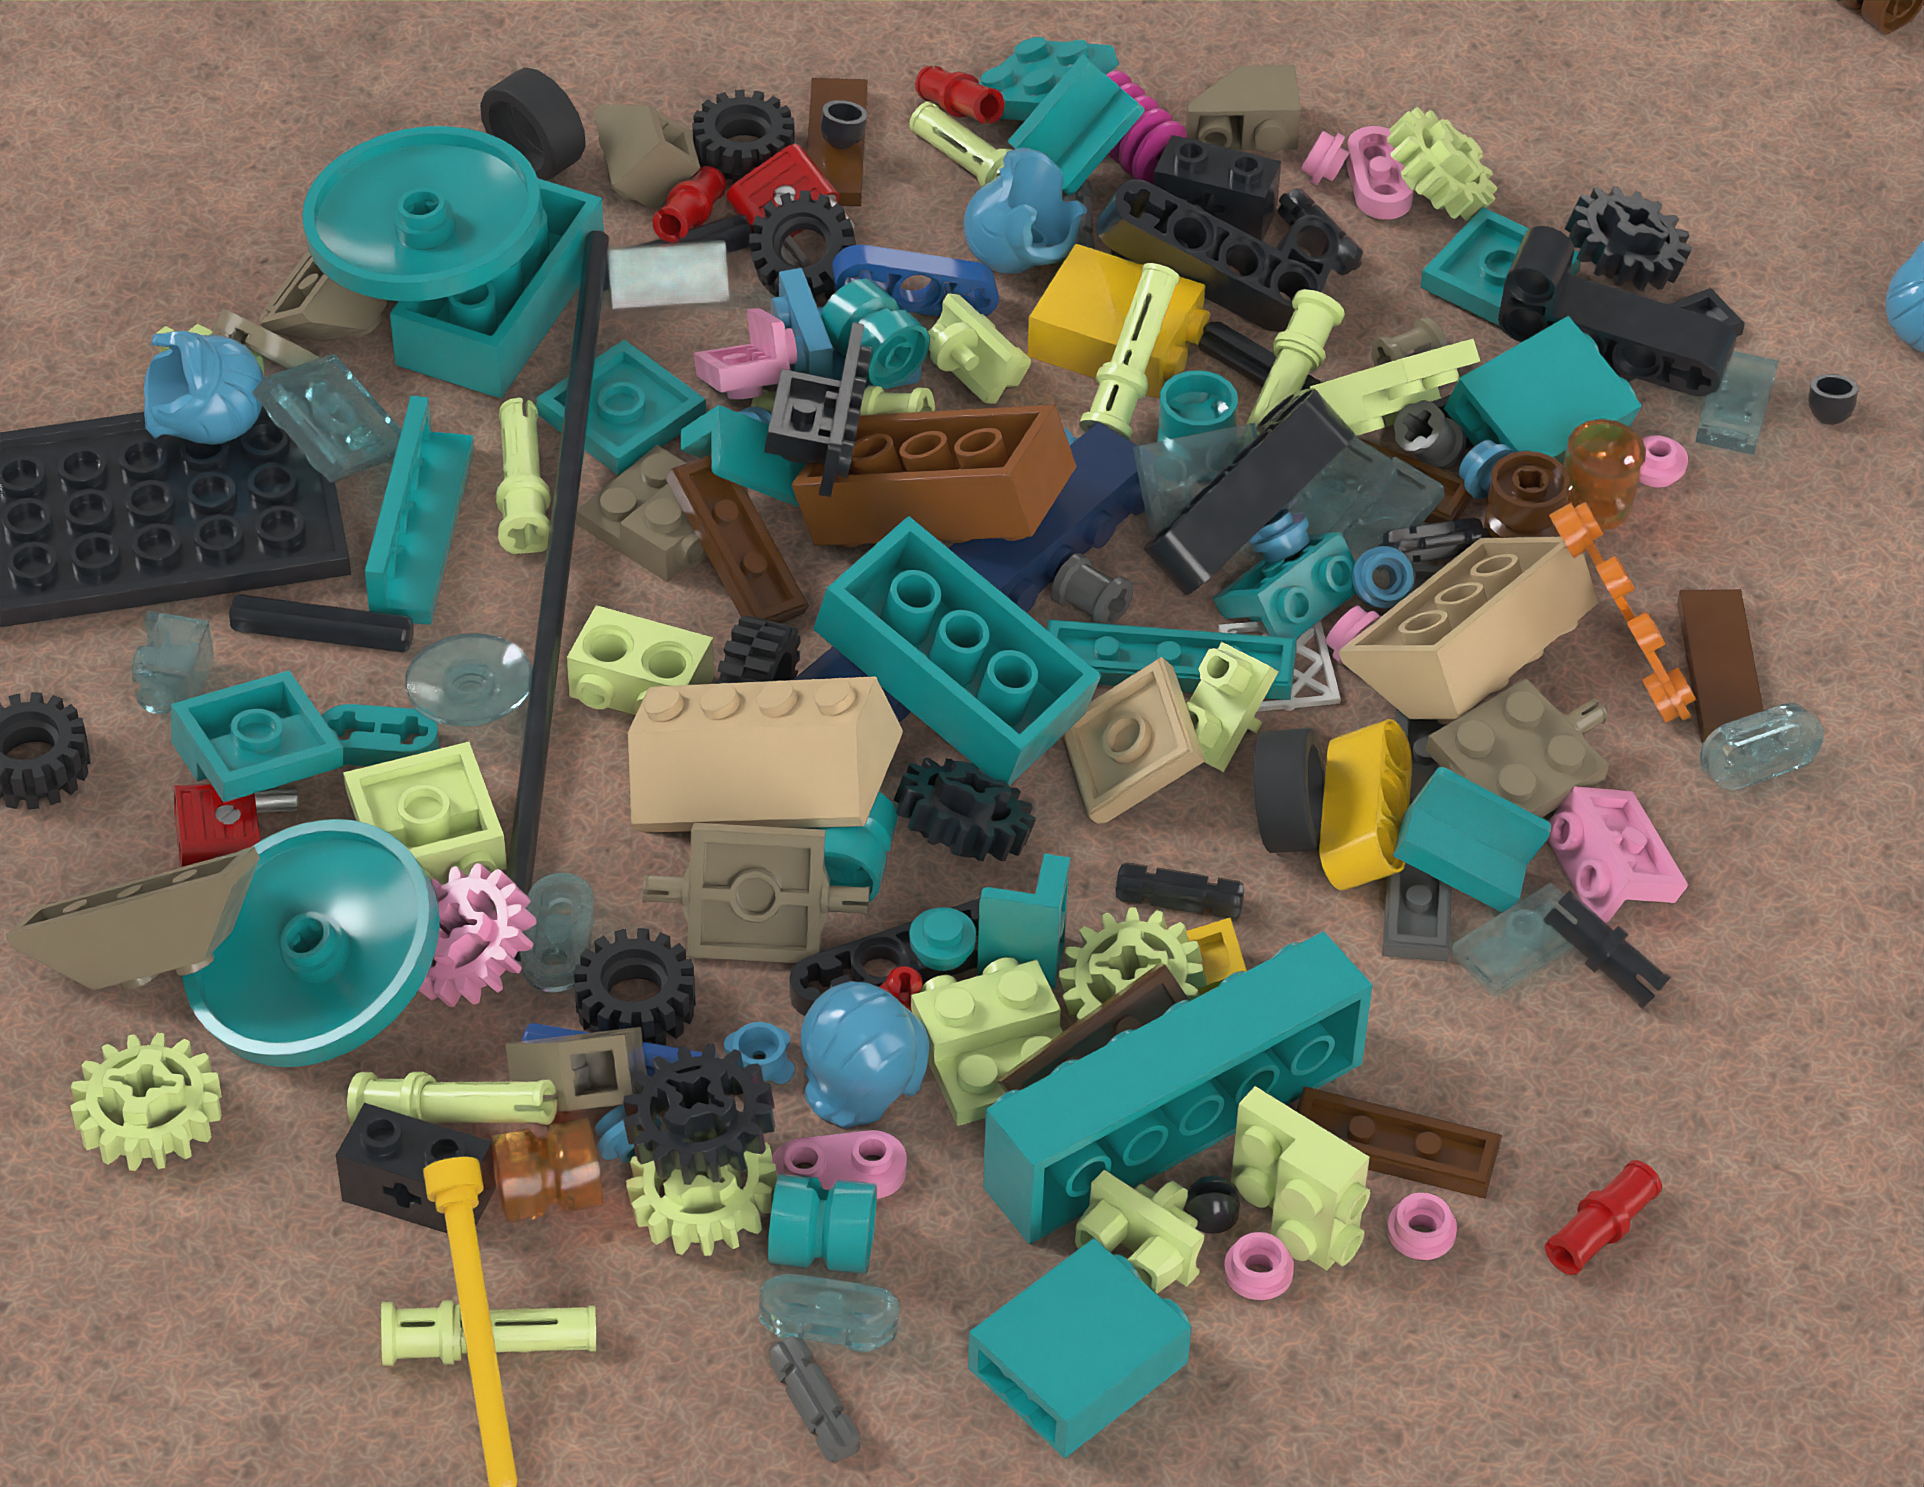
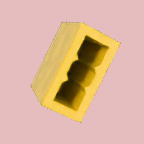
M1075 244L1029 316L1027 356L1096 379L1099 368L1112 360L1125 318L1141 279L1144 265ZM1180 276L1178 277V284L1174 288L1144 373L1148 378L1147 383L1149 384L1146 395L1157 399L1165 382L1176 374L1183 373L1188 357V347L1191 343L1199 345L1203 335V327L1210 322V312L1204 310L1205 284Z

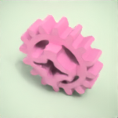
M475 864L470 871L469 877L457 866L452 867L449 874V882L441 885L434 878L430 879L439 905V937L434 960L419 991L431 1001L438 997L449 1007H455L461 994L473 1005L479 1003L481 988L487 985L499 993L503 990L500 975L505 970L518 974L522 967L514 959L517 952L531 950L534 944L522 933L536 924V918L525 909L531 902L529 897L501 870L497 869L490 873L482 864Z

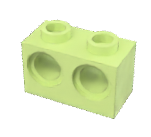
M596 605L567 656L569 697L579 699L583 704L594 709H605L608 707L636 715L649 687L711 684L714 678L713 637Z

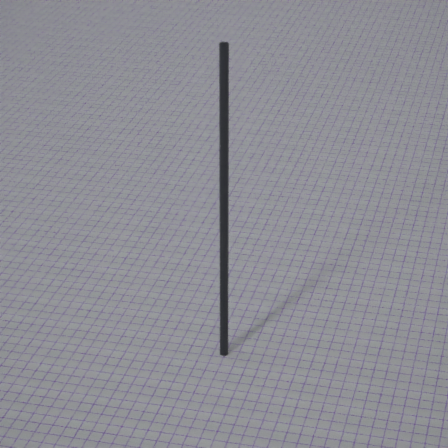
M597 230L589 232L586 235L507 869V877L529 899L531 898L609 247V236ZM518 951L514 959L521 962L524 951Z

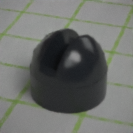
M835 100L826 103L822 108L820 121L824 140L830 146L842 150L858 143L865 132L867 111L862 106L850 101Z
M1824 374L1813 378L1810 383L1808 401L1814 417L1824 424L1834 425L1843 423L1852 415L1856 407L1858 385L1852 379L1837 374Z
M1209 1175L1200 1177L1190 1186L1184 1212L1189 1215L1191 1214L1198 1220L1195 1229L1204 1233L1217 1234L1225 1232L1235 1225L1239 1217L1240 1198L1234 1184L1225 1177Z

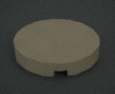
M222 308L213 326L216 328L215 332L241 342L248 349L286 368H290L313 382L320 381L329 363L310 351Z

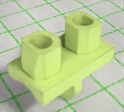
M949 293L946 295L943 301L941 316L928 331L930 335V358L940 370L945 372L951 371L984 403L996 404L1005 388L1019 386L1031 365V358L1019 347H1015L986 316L979 314L960 295Z
M1221 642L1218 649H1209L1198 668L1201 681L1190 701L1186 703L1205 763L1224 773L1247 729L1257 734L1263 723L1254 716L1276 678L1278 671Z
M1103 1170L1091 1183L1089 1207L1077 1222L1075 1244L1080 1249L1095 1238L1110 1253L1120 1243L1135 1252L1128 1261L1138 1272L1140 1280L1158 1294L1175 1280L1187 1287L1197 1277L1200 1269L1196 1267V1260L1204 1241V1235L1195 1229L1198 1220L1183 1211L1188 1192L1181 1185L1171 1181L1164 1185L1157 1193L1143 1184L1133 1189L1106 1170Z

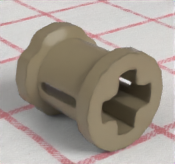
M1423 317L1413 324V329L1393 338L1382 335L1373 340L1371 356L1376 367L1392 362L1390 360L1391 357L1395 361L1448 346V343L1439 325L1430 317ZM1414 349L1413 353L1407 355L1408 351Z

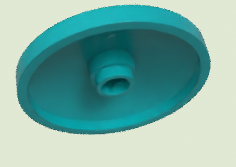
M426 126L398 130L374 137L338 156L325 167L312 183L303 204L302 220L309 253L319 269L331 280L353 292L373 298L392 301H422L448 297L474 289L510 269L523 257L535 241L542 222L543 207L536 173L530 162L516 148L495 136L472 129L452 126Z
M344 819L318 820L299 824L277 832L255 844L254 846L260 859L232 932L212 952L214 960L209 965L194 973L182 975L186 996L197 1018L216 1040L241 1058L267 1066L300 1067L321 1063L346 1054L378 1035L398 1017L416 995L430 969L437 948L440 916L435 889L429 876L407 847L393 835L364 822Z

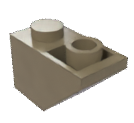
M1295 65L1238 66L1187 104L1186 138L1233 150L1276 152L1279 150L1298 149L1301 105Z
M600 104L593 111L600 136L598 142L604 152L609 171L608 180L615 192L622 198L629 201L634 199L648 208H657L666 201L669 192L678 183L688 180L700 169L690 130L651 106Z
M641 1027L506 1044L510 1082L552 1081L556 1093L553 1095H543V1099H557V1111L622 1105L625 1095L636 1094L633 1081L636 1073L647 1075Z

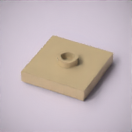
M1160 657L1092 700L1085 715L1063 735L1088 817L1097 824L1112 820L1205 762L1174 667L1163 657Z

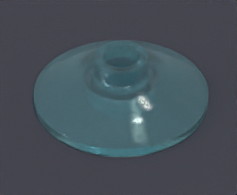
M481 633L459 634L434 642L417 654L410 663L405 676L408 699L420 714L437 723L460 727L487 724L510 714L526 699L532 683L530 661L518 646L504 638Z

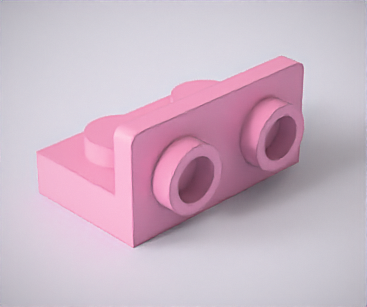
M1574 786L1548 821L1552 825L1550 836L1547 839L1549 845L1581 901L1592 909L1604 922L1610 921L1626 899L1675 903L1688 887V883L1633 791Z

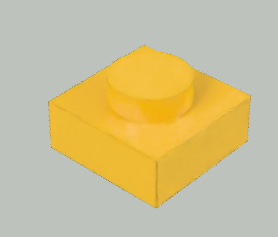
M1231 917L1186 931L1189 942L1197 941L1203 960L1200 964L1204 968L1207 986L1198 989L1200 996L1218 987L1231 974L1238 971L1247 972Z

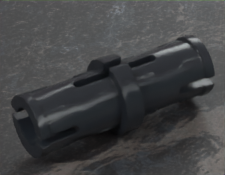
M1570 889L1558 901V904L1577 919V924H1573L1556 908L1551 909L1543 919V922L1547 926L1550 925L1588 958L1585 965L1594 973L1598 969L1602 970L1632 997L1640 1008L1644 1009L1656 995L1637 980L1636 975L1640 974L1658 991L1666 985L1671 976L1662 972L1648 958L1628 943L1625 939L1629 934L1620 926L1612 929Z

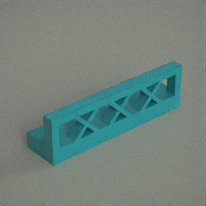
M410 396L365 568V580L369 611L405 615L410 617L413 623L431 625L475 445L474 435L432 432L429 397Z

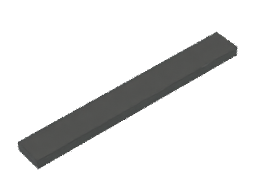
M1411 563L1414 571V584L1410 593L1444 566ZM1395 707V721L1405 732L1412 752L1410 806L1437 768L1440 767L1425 751L1428 737L1447 724H1440L1437 722V719H1409ZM1406 862L1401 872L1387 876L1382 956L1448 962L1452 886Z

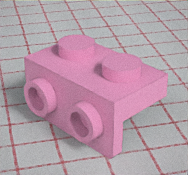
M760 308L747 309L751 344L693 353L696 376L714 387L715 390L721 393L727 392L729 399H746L762 395L763 386L779 383L781 369L790 370L789 365L797 363V347L792 329H785L783 321Z

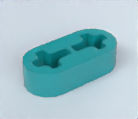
M343 704L332 707L321 715L337 739L343 736L345 729L356 730L351 733L349 739H338L343 746V765L368 767L440 749L438 725L433 716L422 710ZM408 734L419 735L415 737L413 744L401 743L407 739Z

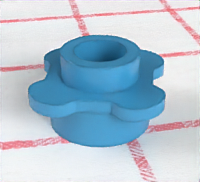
M753 1022L744 1025L738 1031L726 1037L724 1041L725 1052L729 1054L734 1049L741 1051L744 1067L758 1063L762 1070L763 1081L784 1084L793 1078L795 1066L793 1062L787 1059L786 1049L790 1046V1036L785 1030L777 1028L770 1023ZM761 1054L764 1055L766 1058L758 1060L754 1059L753 1057L755 1055Z

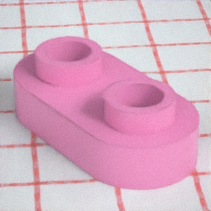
M1367 126L1354 131L1347 143L1349 154L1346 158V165L1356 204L1362 212L1373 218L1385 220L1399 218L1411 209L1414 191L1408 187L1401 176V171L1404 169L1403 164L1393 159L1390 154L1395 150L1387 142V137L1392 133L1385 127Z
M875 1130L790 1140L781 1145L772 1156L773 1164L776 1165L777 1175L781 1173L818 1177L823 1189L828 1190L832 1188L837 1180L876 1183L877 1199L896 1192L904 1183L907 1171L906 1151L901 1142L886 1132ZM869 1155H876L881 1157V1159L877 1161H868L865 1160L864 1157ZM800 1163L813 1165V1167L808 1169H800L795 1166Z

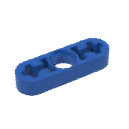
M859 244L849 246L840 251L832 263L836 291L854 280L867 278L875 281L896 301L899 310L905 309L911 313L940 317L943 310V301L948 293L960 295L979 314H983L986 317L996 309L999 303L994 273L988 266L979 262ZM923 275L931 279L930 283L920 290L909 291L901 287L902 282L911 276Z

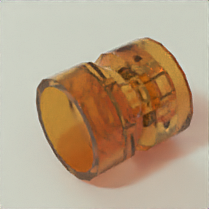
M1606 419L1591 420L1577 426L1568 438L1563 459V466L1570 477L1567 504L1572 503L1575 508L1586 502L1602 531L1612 530L1624 524L1632 513L1637 485L1640 482L1645 463L1646 447L1642 438L1631 427L1618 421Z
M587 1118L549 1124L545 1135L537 1137L529 1128L491 1135L497 1185L507 1224L545 1217L549 1205L557 1204L564 1213L603 1206L598 1159L591 1127Z

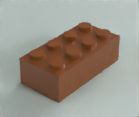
M1056 404L860 415L848 478L835 476L831 497L819 495L824 464L807 462L791 485L814 546L841 545L842 547L851 548L865 543H878L908 516L937 540L963 543L971 539L1003 538L1008 541H1016L1033 536L1077 466Z

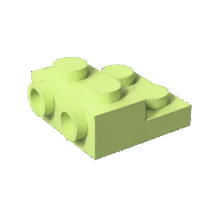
M1474 338L1313 385L1310 388H1315L1355 433L1354 436L1385 428L1382 416H1384L1386 427L1394 425L1398 413L1408 404L1417 403L1421 400L1430 402L1440 399L1438 386L1458 381L1460 377L1457 368L1480 362Z
M470 742L343 772L345 789L356 821L381 828L397 838L414 855L430 879L434 878L441 885L448 883L450 870L455 866L461 869L468 877L475 864H482L490 873L497 869H507L504 834Z
M1001 958L990 963L984 969L981 976L959 982L950 975L937 976L927 981L922 986L920 993L911 995L912 1013L922 1021L928 1032L930 1043L928 1063L957 1126L986 1118V1109L1005 1094L997 1079L1063 1032L1060 1027L1061 1009L1037 960L1019 964L1014 958Z
M1255 1086L1238 1106L1231 1183L1236 1185L1242 1197L1252 1205L1260 1208L1269 1206L1273 1209L1271 1235L1284 1243L1292 1258L1299 1261L1309 1259L1326 1271L1334 1262L1341 1266L1346 1265L1358 1251L1365 1235L1364 1230L1360 1228L1362 1212L1370 1197V1189L1365 1187L1370 1157Z

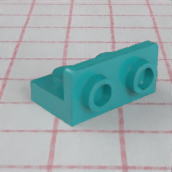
M1342 533L1309 534L1310 542L1297 553L1275 562H1267L1266 559H1263L1212 597L1221 616L1225 619L1249 617L1251 622L1262 621L1269 636L1298 638L1356 594L1352 583V572L1356 562Z

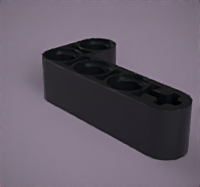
M1140 179L1129 180L1121 184L1098 216L1096 224L1099 237L1112 250L1139 264H1160L1174 270L1180 277L1205 284L1204 298L1268 331L1274 332L1286 331L1295 311L1292 302L1283 298L1280 292L1287 295L1291 301H1293L1296 293L1300 290L1322 292L1340 246L1339 234L1332 223L1317 215H1305L1297 219L1274 248L1165 190ZM1176 238L1185 242L1189 248H1186L1182 246L1180 243H1178ZM1300 247H1303L1305 250H1307L1310 253V255H1307L1305 252H1303ZM1228 265H1229V266H1232V267H1234L1236 270H1238V272L1240 273V275H1238V274L1234 273L1232 270H1230V268L1228 267Z
M1536 226L1526 231L1505 278L1498 320L1499 326L1506 335L1522 343L1569 316L1582 332L1588 334L1594 340L1600 355L1614 372L1698 397L1710 396L1718 391L1737 344L1734 331L1726 323L1706 315L1571 275L1574 245L1569 237L1563 232L1547 226Z
M1315 388L1295 392L1276 405L1257 425L1256 430L1260 434L1145 545L1143 550L1185 596L1198 589L1210 579L1338 455L1354 437L1355 433Z

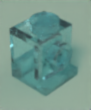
M148 611L144 619L148 642L146 646L140 645L135 652L132 663V680L140 685L136 694L139 705L151 713L166 714L171 711L172 703L200 696L215 661L210 625L207 620Z

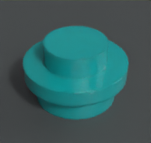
M946 907L929 909L918 915L910 927V946L913 952L925 966L934 970L946 971L959 967L972 953L976 944V929L972 920L956 909Z

